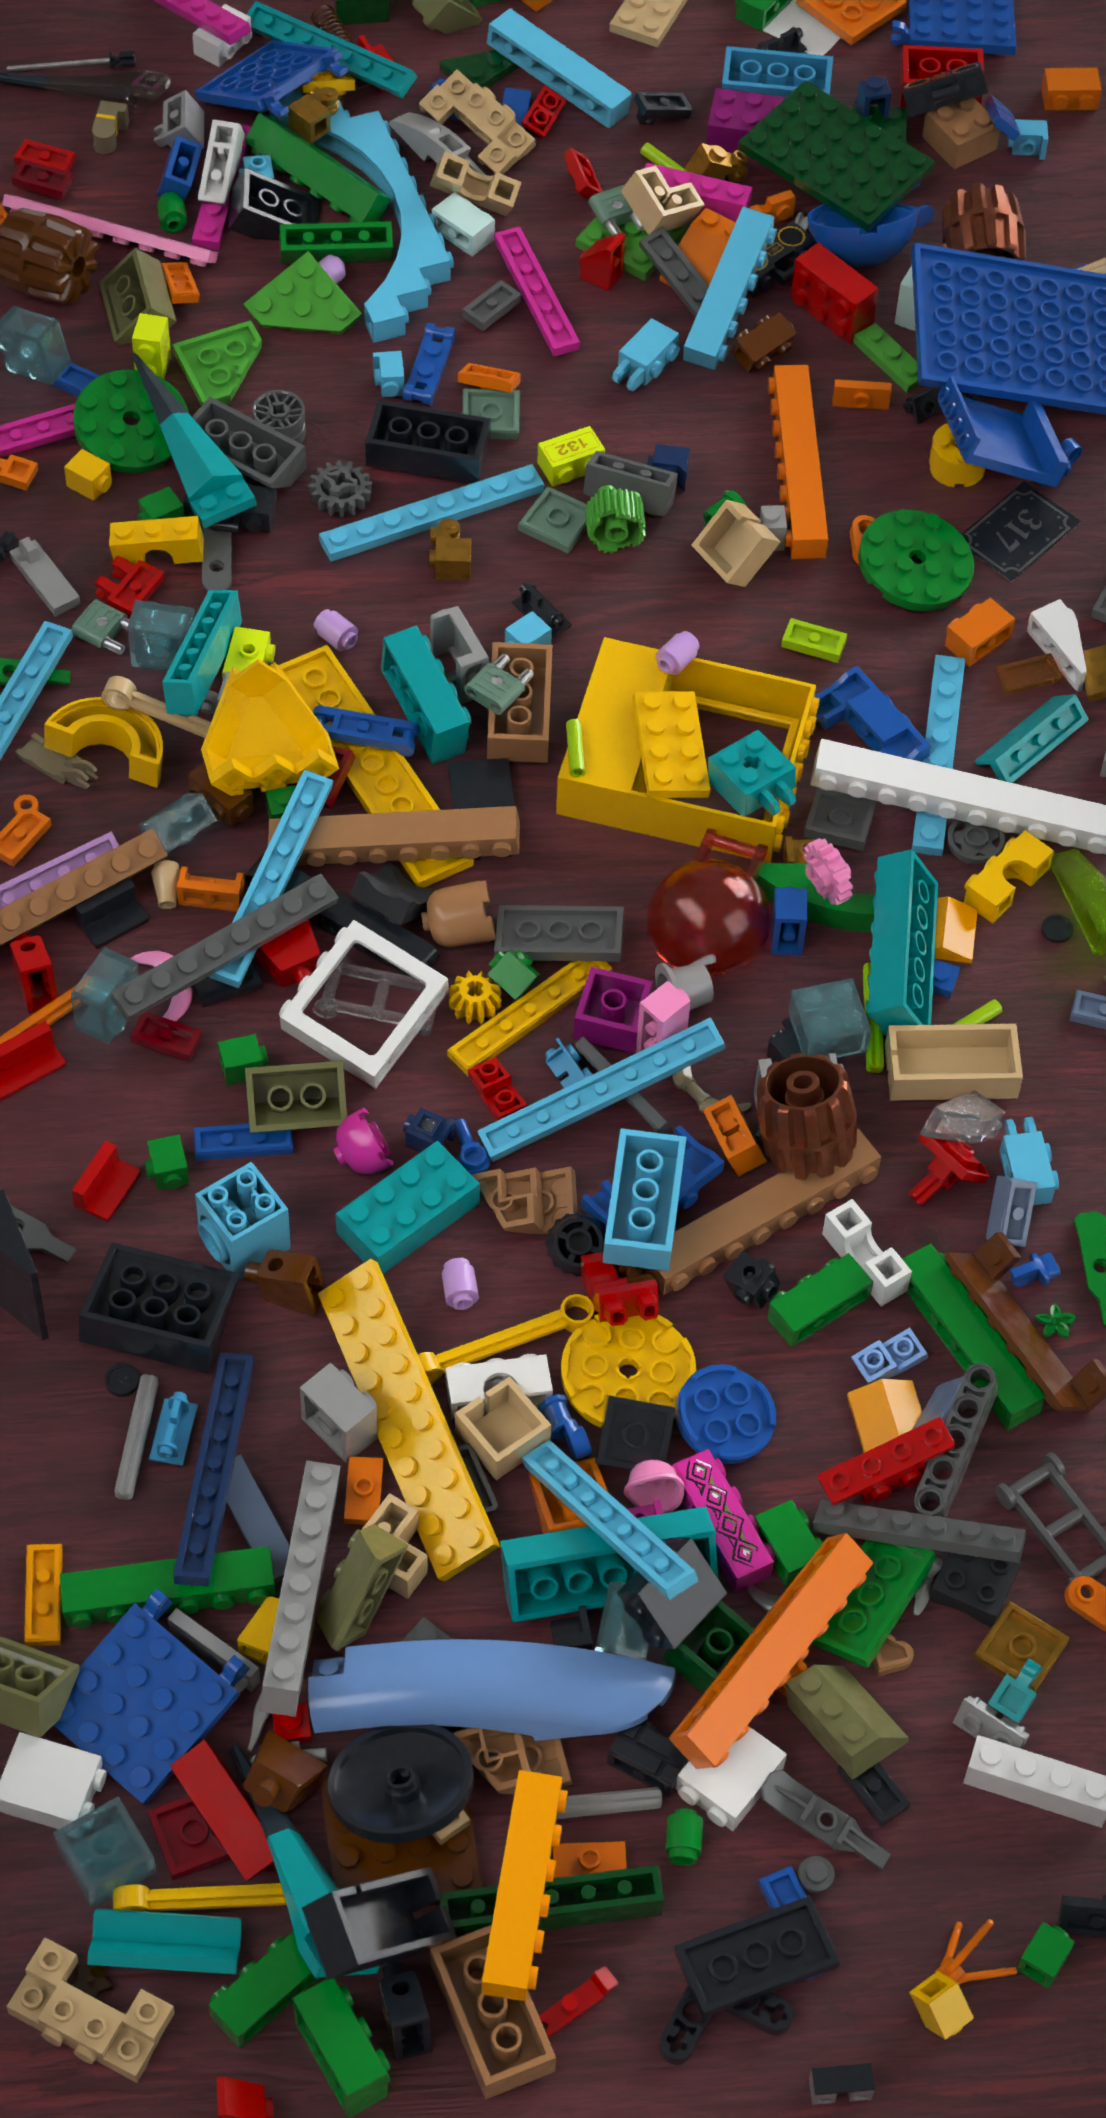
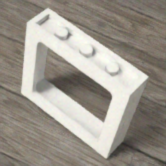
M353 920L348 928L343 927L339 931L332 949L329 952L325 951L322 953L317 961L316 970L311 976L306 975L298 986V993L292 1001L288 999L283 1004L279 1016L283 1031L331 1061L343 1060V1069L376 1089L449 992L447 977ZM355 943L368 948L426 986L375 1055H368L303 1014L304 1009Z

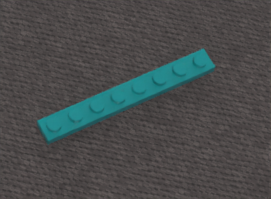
M255 1L246 14L251 17V30L271 40L337 48V51H341L343 55L338 61L342 66H347V74L400 98L405 96L417 78L415 72L409 68L258 1Z

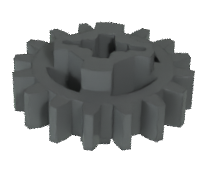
M337 460L336 466H332L327 462L325 470L318 467L316 475L310 476L309 495L311 496L312 504H318L320 512L328 509L329 516H332L334 512H339L340 517H344L346 511L355 515V508L364 510L365 502L371 501L372 482L370 481L369 473H363L362 466L353 468L351 461L346 466L342 465L341 460Z

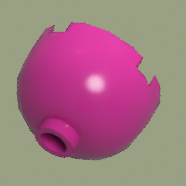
M364 1107L346 1117L339 1125L336 1132L338 1147L333 1150L342 1166L348 1164L354 1172L362 1175H372L391 1167L394 1162L393 1160L386 1159L385 1155L391 1154L389 1147L375 1121L369 1124L365 1119V1116L370 1113Z

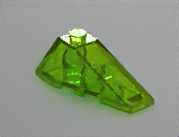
M1078 849L1054 854L1051 867L1095 957L1106 954V877Z

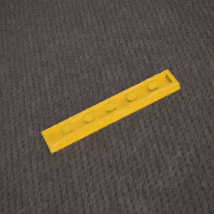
M606 961L570 962L447 1050V1056L469 1076L468 1069L495 1058L579 998L583 993L591 967L612 971V967Z

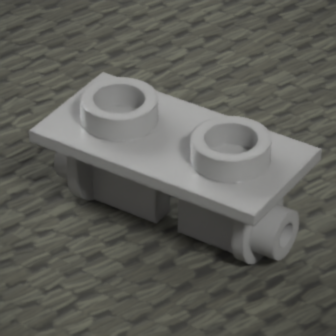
M971 1696L964 1698L952 1723L977 1738V1735L1017 1748L1025 1745L1030 1735L1025 1732L1026 1728L1024 1726L1021 1727L1006 1716L999 1720L996 1718L998 1711L981 1701V1698L978 1696L975 1699Z

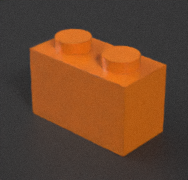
M1098 67L1045 68L1041 86L1045 111L1098 110L1102 91Z
M990 597L981 604H975L960 619L956 618L950 622L946 629L945 646L958 658H965V664L970 667L1012 637L1015 618Z

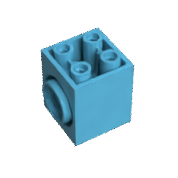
M252 1161L195 1194L198 1231L204 1245L213 1258L223 1265L226 1271L239 1273V1279L244 1277V1270L249 1261L262 1263L266 1252L271 1249L280 1251L291 1249L288 1208Z

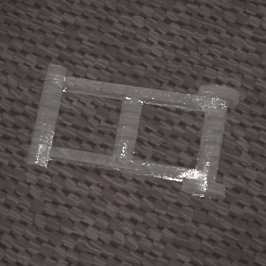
M345 955L326 980L322 999L314 1001L312 1010L317 1016L326 1019L335 1018L337 1013L340 1012L398 1025L406 1014L385 1010L390 985L422 992L426 986L414 977L353 965L350 958ZM341 975L378 982L372 1007L335 999ZM437 1008L419 1030V1034L423 1036L431 1034Z

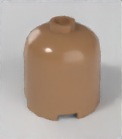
M486 880L441 888L429 896L427 912L421 913L424 931L430 930L433 940L438 945L458 947L488 943L496 939L494 920L491 916H486L485 906L491 905Z

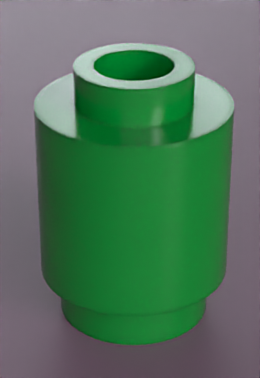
M166 192L161 195L157 203L160 227L169 233L183 230L187 225L184 200L175 192Z
M681 1808L675 1810L674 1814L667 1817L665 1852L668 1854V1861L672 1864L680 1866L697 1864V1858L702 1853L704 1820L697 1815L695 1810Z

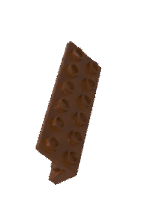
M996 1232L974 1254L948 1252L944 1256L950 1265L949 1270L951 1274L963 1282L969 1290V1298L983 1309L988 1316L987 1322L997 1332H1000L1007 1342L1006 1347L1009 1352L1021 1360L1026 1367V1375L1041 1387L1045 1393L1044 1398L1053 1409L1058 1411H1091L1106 1397V1369L1099 1359H1092L1072 1377L1000 1281V1278L1022 1258L1002 1232Z

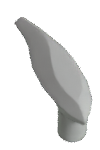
M936 1557V1561H934L933 1566L915 1593L913 1613L916 1616L920 1615L929 1601L934 1576L943 1565V1561L939 1557Z
M261 1694L254 1707L252 1731L248 1745L249 1751H252L256 1745L265 1722L270 1715L268 1712L260 1711Z

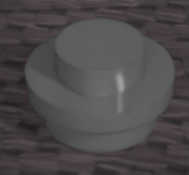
M808 1857L799 1866V1882L810 1892H824L830 1888L834 1881V1868L823 1857Z

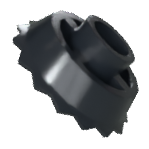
M579 1211L574 1214L566 1213L563 1218L555 1220L554 1226L548 1230L549 1237L545 1242L548 1247L547 1255L553 1260L554 1266L561 1268L564 1273H572L575 1276H579L581 1274V1256L604 1251L606 1230L603 1228L602 1222L595 1220L592 1214L585 1215Z

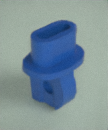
M1050 1252L1038 1256L1036 1253L1030 1254V1262L1010 1270L1011 1280L1017 1287L1025 1286L1039 1279L1042 1285L1046 1286L1050 1282L1049 1279L1061 1275L1060 1268Z

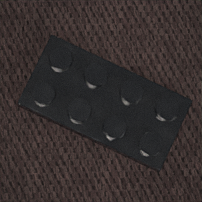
M810 1896L674 1946L675 1956L702 2018L838 1968L840 1960Z

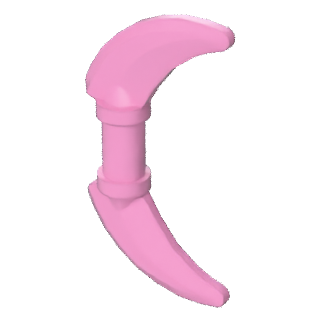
M148 951L129 958L128 963L130 965L142 964L155 967L170 959L173 955L161 951ZM189 987L173 996L169 1009L163 1017L173 1021L180 1019L190 1006L193 989Z

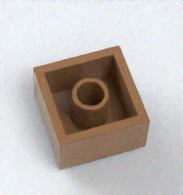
M971 98L926 112L922 137L953 169H957L997 150L1000 130L994 126L989 112L975 98Z

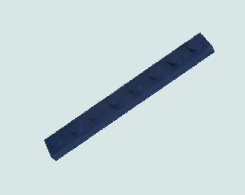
M220 1353L173 1573L174 1584L210 1586L255 1364L254 1355Z

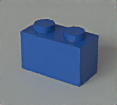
M178 135L176 136L166 160L156 194L157 197L160 198L166 192H175L185 201L192 185L203 145Z
M795 887L775 888L770 922L771 955L802 956L807 926V889Z

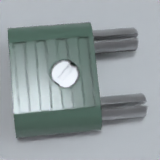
M624 185L597 193L588 201L589 206L603 228L609 229L612 235L621 232L618 227L619 225L631 221L635 223L639 231L645 230L621 192Z
M95 599L75 621L71 630L73 636L101 650L107 648L121 655L125 650V646L113 639L123 628L138 635L142 630V626L129 620L127 614Z
M501 654L493 664L487 663L464 687L466 694L470 698L498 715L503 714L525 691L524 685L534 676L533 671L528 668L518 678L502 670L510 661L509 657L505 654Z

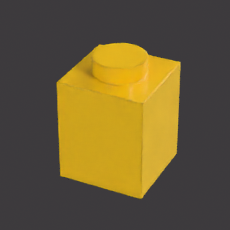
M83 449L64 466L66 486L93 501L102 493L107 492L112 484L110 464Z
M939 1971L909 1992L925 2027L945 2040L959 2033L963 2026L974 2019L958 1983Z

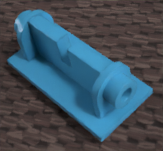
M557 1038L556 1041L560 1047L558 1049L551 1048L545 1053V1062L558 1080L567 1073L569 1074L567 1078L560 1082L563 1088L593 1075L588 1067L581 1068L578 1061L582 1057L571 1043L566 1046Z
M174 1392V1395L169 1399H164L149 1460L183 1466L198 1404L189 1403L185 1393Z

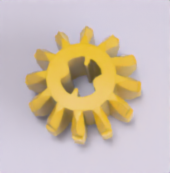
M468 970L466 978L457 976L455 984L450 985V1010L455 1011L457 1019L466 1017L468 1025L473 1019H477L482 1025L484 1017L493 1018L495 1011L501 1008L502 999L500 997L502 990L500 985H496L491 977L484 978L482 970L477 976H473Z

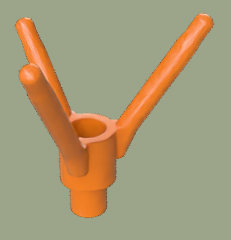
M988 1919L953 1959L963 1926L961 1922H956L940 1967L934 1972H941L959 1985L968 1981L1015 1975L1018 1973L1016 1967L965 1973L961 1968L960 1964L993 1926V1920Z

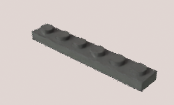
M823 1499L820 1501L813 1521V1532L830 1535L847 1533L851 1538L1015 1563L1020 1561L1026 1538L1025 1529L843 1502L832 1505L830 1500Z

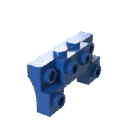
M858 666L846 671L835 683L815 695L816 698H820L815 717H817V723L824 730L844 720L873 751L916 761H922L929 757L931 745L914 728L910 719L905 714H901L893 705L890 697L887 694H883Z
M681 1125L675 1128L674 1135L686 1137L677 1212L682 1208L687 1209L691 1207L698 1199L699 1189L721 1174L724 1168V1161L714 1151L698 1143ZM607 1179L601 1183V1191L593 1197L585 1194L581 1199V1208L587 1214H592L595 1220L601 1221L603 1228L607 1226L612 1184Z

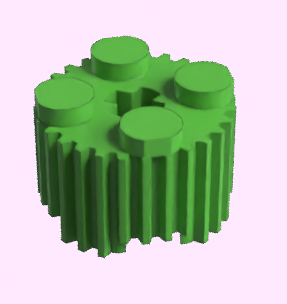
M611 485L600 487L598 494L596 493L595 497L590 498L591 501L587 502L585 509L587 533L590 541L597 544L598 551L604 550V553L610 552V554L617 552L619 547L624 549L625 546L630 547V544L632 546L640 545V542H643L646 536L644 506L641 495L638 492H628L627 489L621 490L619 488L616 490Z

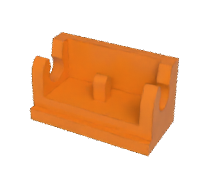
M187 866L181 867L176 886L178 905L238 911L245 888L244 873L237 872L235 880L193 876L187 873Z

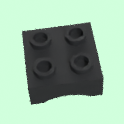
M389 863L373 874H368L365 871L358 873L350 895L360 900V904L363 907L377 910L385 915L387 921L401 925L422 918L421 913L427 912L428 898L436 890L412 884L401 874L397 867Z
M948 1552L931 1589L929 1600L939 1605L958 1609L992 1628L1018 1574L1022 1559L1020 1558L1019 1563Z

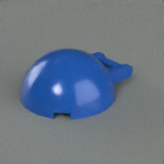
M825 204L812 209L808 213L807 218L810 233L816 244L820 243L850 267L872 268L884 264L897 256L912 238L914 230L933 220L934 209L929 205L914 207L897 204L869 232Z

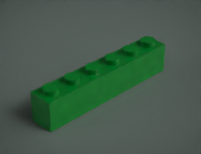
M259 112L244 140L245 143L253 147L251 150L256 156L270 155L273 168L282 173H285V171L291 174L290 179L303 187L305 184L311 188L309 192L321 200L325 198L331 202L329 206L341 214H344V212L348 213L351 222H379L391 201L390 197L313 144H310L274 117Z
M929 1244L902 1258L912 1271L906 1293L965 1373L970 1366L977 1363L987 1364L994 1370L998 1393L991 1409L1008 1431L1041 1412L1045 1393L1038 1384L1034 1383L1026 1375L1025 1366L1021 1360L1009 1352L1006 1347V1340L1000 1332H997L989 1325L987 1315L983 1309L969 1298L968 1289L963 1282L951 1274L949 1270L950 1265L944 1258L945 1255L941 1252L938 1253L934 1246ZM986 1378L978 1379L974 1382V1386L976 1388L986 1387L990 1380Z
M270 1546L216 1553L210 1586L174 1584L173 1573L176 1559L59 1574L62 1613L66 1626L82 1629L92 1626L93 1623L109 1622L117 1624L134 1603L143 1609L147 1599L156 1589L160 1590L173 1602L160 1617L164 1614L172 1613L176 1608L184 1614H193L199 1609L214 1607L218 1610H224L233 1607L235 1604L242 1603L261 1605L267 1597L277 1598Z

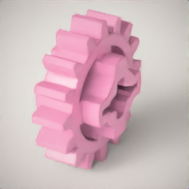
M818 838L806 844L807 846L803 848L806 853L803 855V858L808 863L805 865V873L815 886L817 893L822 895L824 900L828 899L831 905L835 904L837 906L849 900V897L853 896L851 892L853 885L849 882L851 870L841 857L839 850L834 848L832 843L828 844L825 838L822 840Z

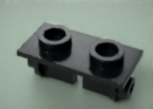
M792 27L780 34V39L774 37L764 43L761 42L755 49L802 53L807 50V47L801 43V38L803 37L802 29L800 27Z
M930 387L925 392L906 399L903 408L907 413L915 415L916 424H920L942 411L938 402L939 388Z
M526 582L519 588L521 595L512 601V604L524 616L533 611L552 629L551 639L572 627V624L564 617V614L558 611L536 589L534 584Z

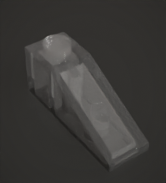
M973 1090L936 1106L920 1134L928 1138L978 1144L989 1138L993 1139L999 1133L1003 1125L1000 1120L1005 1111Z

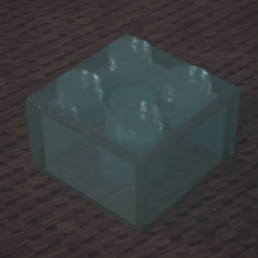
M12 306L0 319V349L8 371L53 385L72 364L57 319L16 306Z
M135 600L127 627L131 666L168 671L195 618V609L159 604L152 601Z
M106 947L103 948L71 993L77 1030L107 1044H110L115 1035L122 1033L127 1020L111 1000L110 994L111 991L139 976L138 962Z
M853 978L791 990L788 1013L803 1055L821 1054L828 1056L829 1053H835L837 1058L868 1051L871 1028Z
M119 1796L53 1832L56 1847L91 1908L113 1897V1890L115 1888L136 1884L156 1872L154 1856Z

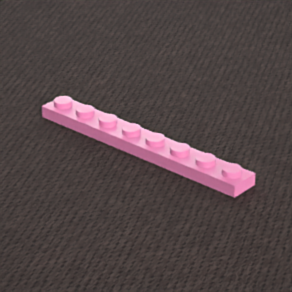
M4 194L2 205L10 207L11 211L27 208L54 214L87 228L93 233L92 236L103 238L104 234L113 236V242L123 245H129V241L139 243L138 249L153 253L155 248L165 251L164 256L180 260L181 255L190 258L189 263L206 267V263H216L218 252L15 195Z

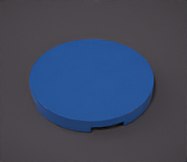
M717 1364L698 1370L685 1382L677 1396L675 1417L684 1440L697 1453L709 1449L714 1459L718 1458L725 1464L745 1462L758 1455L768 1444L776 1426V1408L768 1389L760 1380L756 1381L747 1373L738 1370L736 1366Z

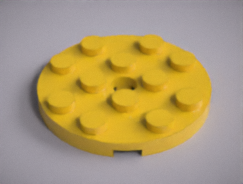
M596 1314L594 1319L581 1328L578 1327L572 1333L565 1345L561 1360V1381L567 1399L584 1419L600 1428L602 1426L607 1395L675 1407L681 1388L690 1376L696 1372L695 1356L687 1338H683L673 1327L672 1322L660 1315L656 1319L646 1321L640 1318V1315L628 1317V1321L624 1325L612 1327L608 1321L600 1323L598 1314ZM624 1365H632L638 1372L626 1378L619 1369Z

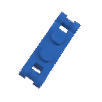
M427 323L410 377L404 387L403 400L412 402L414 399L422 401L424 405H432L454 343L456 328L447 326L444 329L437 327L436 324ZM434 339H440L443 341L442 343L434 341Z
M315 706L313 709V714L328 732L330 740L397 751L398 754L407 757L412 756L416 746L414 740L418 738L420 726L415 722L326 706ZM394 734H401L403 737L394 736Z

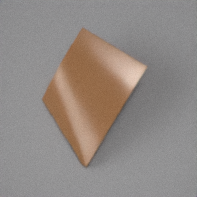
M571 1166L545 1172H539L535 1167L510 1173H504L501 1169L472 1174L480 1183V1191L505 1231L526 1234H548V1230L554 1226L555 1220L563 1218L566 1213L574 1214L578 1212L575 1170Z
M467 1728L453 1733L468 1750L472 1765L499 1794H515L519 1770L562 1777V1787L573 1785L561 1738L534 1741V1737L529 1735L479 1728Z

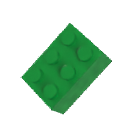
M326 1979L293 1997L295 2024L346 2116L351 2118L388 2097V2082L391 2079L387 2071L390 2070V2065L381 2049L376 2051L373 2049L369 2040L372 2034L364 2018L361 2016L356 2019L351 2008L354 2002L346 1986L343 1984L338 1987L334 1979Z

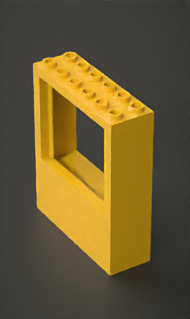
M604 637L577 718L581 721L585 775L578 778L570 775L567 748L558 775L556 814L771 863L773 853L780 852L783 840L782 832L784 828H787L790 816V807L779 798H776L781 809L779 813L773 816L765 809L763 820L668 798L647 797L633 705L634 691H695L697 709L789 729L782 754L796 767L797 784V781L801 779L803 771V759L807 758L810 747V740L808 739L811 734H814L817 717L815 716L820 698L815 697L816 685L699 658H694L679 674L671 675L664 673L657 665L656 653L659 649ZM795 787L794 789H792V791H793V793L795 794V796H796L797 787Z

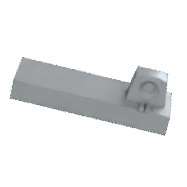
M26 537L19 541V547L9 551L12 562L54 616L60 615L81 604L80 596L35 539L31 541L30 537Z
M176 1608L167 1618L169 1633L221 1671H223L224 1666L233 1655H236L250 1668L245 1676L233 1687L239 1693L244 1688L252 1692L261 1682L258 1666Z

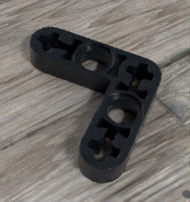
M687 1986L664 2029L659 2043L661 2057L672 2065H681L691 2057L712 2016L704 2017L700 2021L693 2023L684 2018L683 2009L688 2005H697L689 1986ZM772 1992L753 1999L752 2005L747 2008H741L736 2005L724 2010L774 2036L782 2035L789 2030L794 2015L790 2003ZM760 1999L765 2001L764 2010L761 2009L759 2016H756L754 2013L757 2011ZM776 2009H779L783 2012L782 2018L785 2021L778 2020L776 2024L771 2023V2015L766 2011L774 2013ZM680 2028H682L684 2031H687L682 2043L685 2051L678 2049L676 2053H672L669 2051L670 2044L667 2041L675 2042L680 2033Z

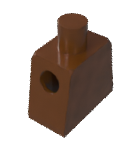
M271 1249L266 1252L262 1263L249 1261L244 1270V1279L258 1283L263 1298L267 1302L311 1317L316 1316L321 1305L318 1293L326 1288L316 1256Z
M269 1730L252 1762L243 1787L252 1794V1798L257 1805L261 1807L271 1805L281 1812L288 1813L314 1793L328 1765Z

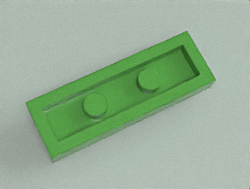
M875 323L854 335L853 343L907 394L920 387L918 385L917 361L878 324Z

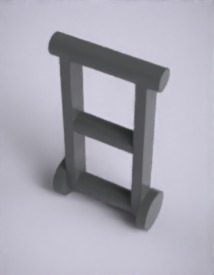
M1049 1452L1044 1455V1464L1012 1485L1007 1486L1005 1483H1000L995 1486V1494L999 1502L1007 1510H1011L1014 1507L1018 1510L1069 1576L1066 1579L1067 1585L1077 1577L1088 1576L1095 1578L1106 1571V1554L1079 1571L1054 1539L1080 1521H1083L1106 1551V1532L1064 1480L1063 1476L1066 1474L1065 1467L1056 1454ZM1049 1478L1073 1510L1045 1527L1021 1495Z

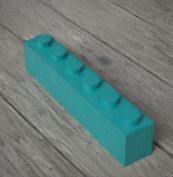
M209 590L162 681L167 714H178L183 717L198 714L229 650L235 626L240 627L242 623L238 590Z

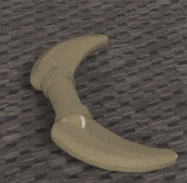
M691 1066L672 1075L674 1086L687 1092L697 1102L700 1112L704 1113L703 1109L719 1101L712 1098L709 1093H705L696 1083V1080L692 1077ZM749 1102L737 1104L742 1113L747 1112L752 1106Z

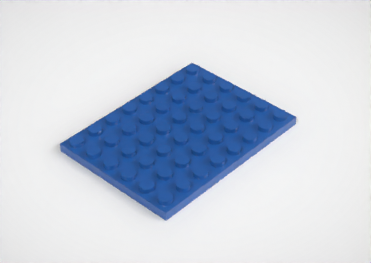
M914 243L911 249L918 385L941 389L942 386L946 385L949 377L952 376L960 392L1028 403L1035 401L1047 406L1106 415V274Z

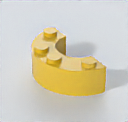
M102 697L80 699L61 707L44 724V748L73 758L79 750L90 745L103 744L113 746L122 751L129 759L130 779L155 788L158 787L162 776L163 740L158 726L148 714L131 707L127 710H115L106 705Z

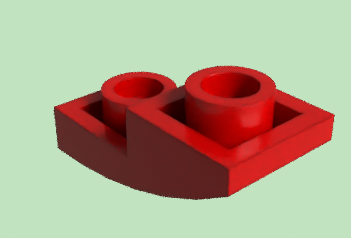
M544 85L521 124L544 139L567 100Z
M496 1057L468 1069L471 1081L496 1121L528 1106L512 1086L510 1074Z

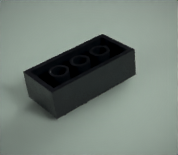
M378 400L365 442L366 466L468 483L479 482L491 442V418Z

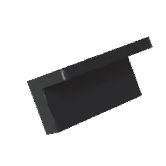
M129 877L75 905L77 925L96 949L149 922V915L137 901L135 885Z

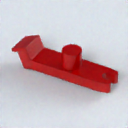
M606 1966L595 1971L588 1981L570 1994L565 1995L563 1999L539 2016L542 2025L548 2026L545 2030L548 2038L555 2035L603 2000L612 1988L619 1984Z

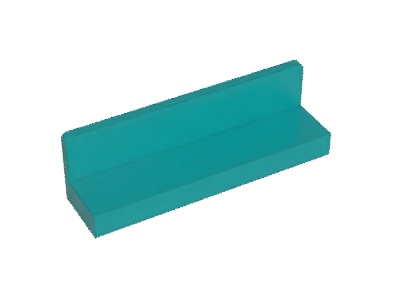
M1076 694L1054 696L978 757L975 763L976 765L990 764L998 780L1013 783L1086 723L1089 718Z
M98 1908L95 1909L93 1916V1938L88 1949L87 1965L237 1974L240 1962L242 1919L236 1917Z

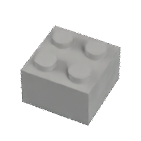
M330 1362L300 1387L301 1419L346 1464L349 1463V1456L356 1457L377 1440V1404L367 1392L361 1393L354 1386V1381L345 1370L341 1369L339 1371Z

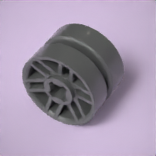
M271 390L261 394L254 401L252 406V417L254 420L301 444L303 443L306 435L305 407L299 396L286 390Z

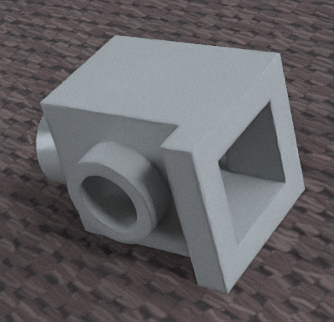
M761 506L760 518H758L761 522L759 524L765 525L780 540L779 545L774 551H784L787 531L785 506Z

